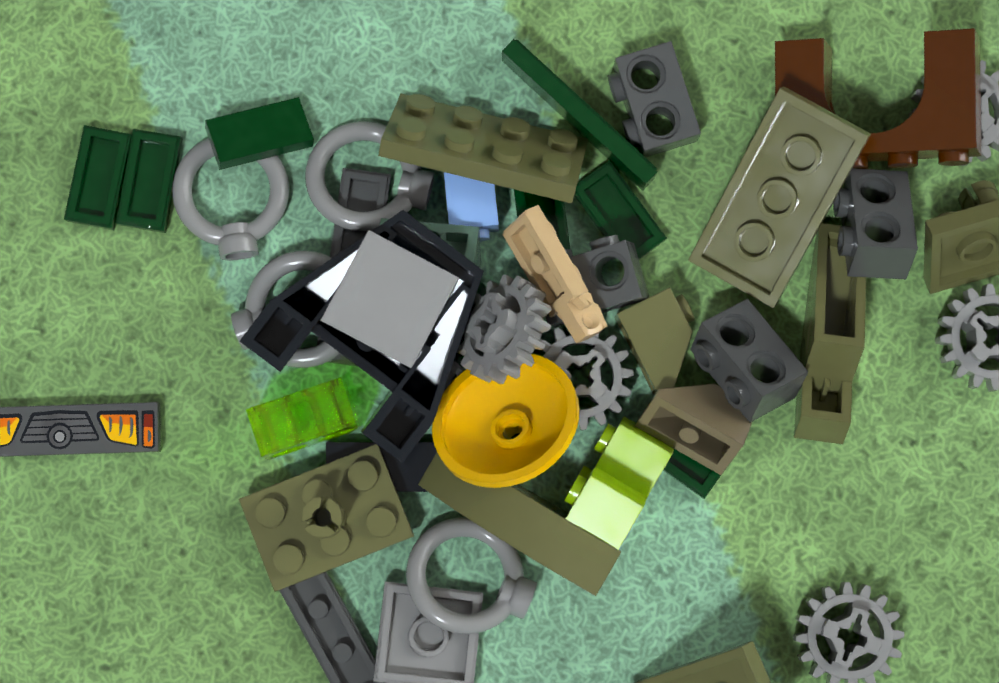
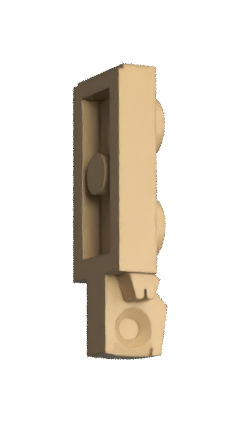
M537 205L525 210L503 231L502 235L529 281L536 285V288L545 292L546 296L543 302L551 306V311L548 313L549 316L557 315L564 322L576 344L592 338L607 327L599 305L593 302L592 295L588 292L589 290L584 284L578 268L570 260L557 237L553 225L547 220L540 206Z

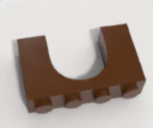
M975 28L924 31V90L918 107L899 126L888 131L871 133L853 168L867 169L868 162L888 161V167L911 168L918 166V159L938 158L939 165L959 166L968 164L969 157L981 156L980 38ZM824 38L775 41V96L779 89L784 86L836 114L832 100V48Z

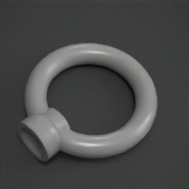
M359 121L341 125L328 132L318 141L307 161L305 182L312 203L330 222L349 230L373 231L380 226L381 218L390 219L402 210L408 213L413 207L426 211L435 173L422 170L421 166L399 161L402 167V176L397 196L389 204L374 211L359 212L347 209L337 203L329 194L325 183V169L329 159L339 148L352 142L372 141L380 144L386 129V125L380 123Z
M209 138L191 148L177 167L172 188L176 212L183 224L195 236L208 243L218 245L220 259L233 261L255 257L259 254L257 240L267 235L278 224L285 212L289 198V180L286 169L278 155L258 160L257 162L265 170L270 184V195L265 209L250 223L237 222L226 224L222 227L217 226L206 220L199 213L192 197V184L197 171L207 160L214 157Z
M294 251L283 254L266 264L258 272L250 285L245 309L231 314L232 325L238 341L241 340L265 308L267 295L278 279L293 271H314L332 258L314 251ZM324 341L314 347L299 348L286 366L296 368L314 367L332 360L340 353ZM239 342L244 350L249 349L241 342Z
M466 517L447 519L426 530L414 544L406 568L408 590L421 614L434 625L459 634L484 632L499 625L509 615L523 619L537 586V582L524 577L523 566L517 549ZM456 537L478 539L490 546L502 563L504 580L496 601L481 612L460 614L450 611L437 602L428 588L426 581L428 560L433 551L449 539Z

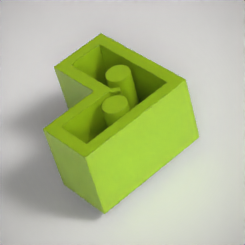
M625 416L617 428L608 423L594 447L596 451L602 454L593 470L583 466L564 499L565 502L572 505L565 518L566 520L617 550L621 547L641 513L649 493L674 451V448L635 427L636 423Z

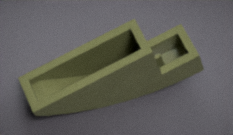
M822 223L816 233L799 360L808 370V374L796 396L794 438L843 444L851 424L852 381L865 348L866 277L847 276L845 256H839L837 249L838 233L841 226Z
M437 452L418 483L423 489L483 529L595 596L621 554L620 549L617 550L566 520L568 512L519 484L509 487L487 488L461 480L449 471Z

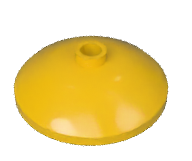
M531 354L534 359L532 367L523 363L520 366V377L515 379L507 375L504 384H499L493 380L488 383L470 374L471 371L468 369L457 376L444 391L432 424L434 446L449 471L461 480L476 486L501 488L533 479L559 460L575 435L580 409L575 388L567 374L558 365L547 358ZM520 433L517 437L510 439L513 435Z

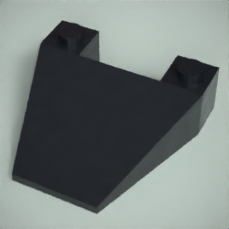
M404 210L375 228L372 232L459 277L412 368L320 321L364 237L270 300L239 341L281 372L308 335L313 332L389 389V394L362 428L361 432L401 463L406 460L433 424L484 272Z

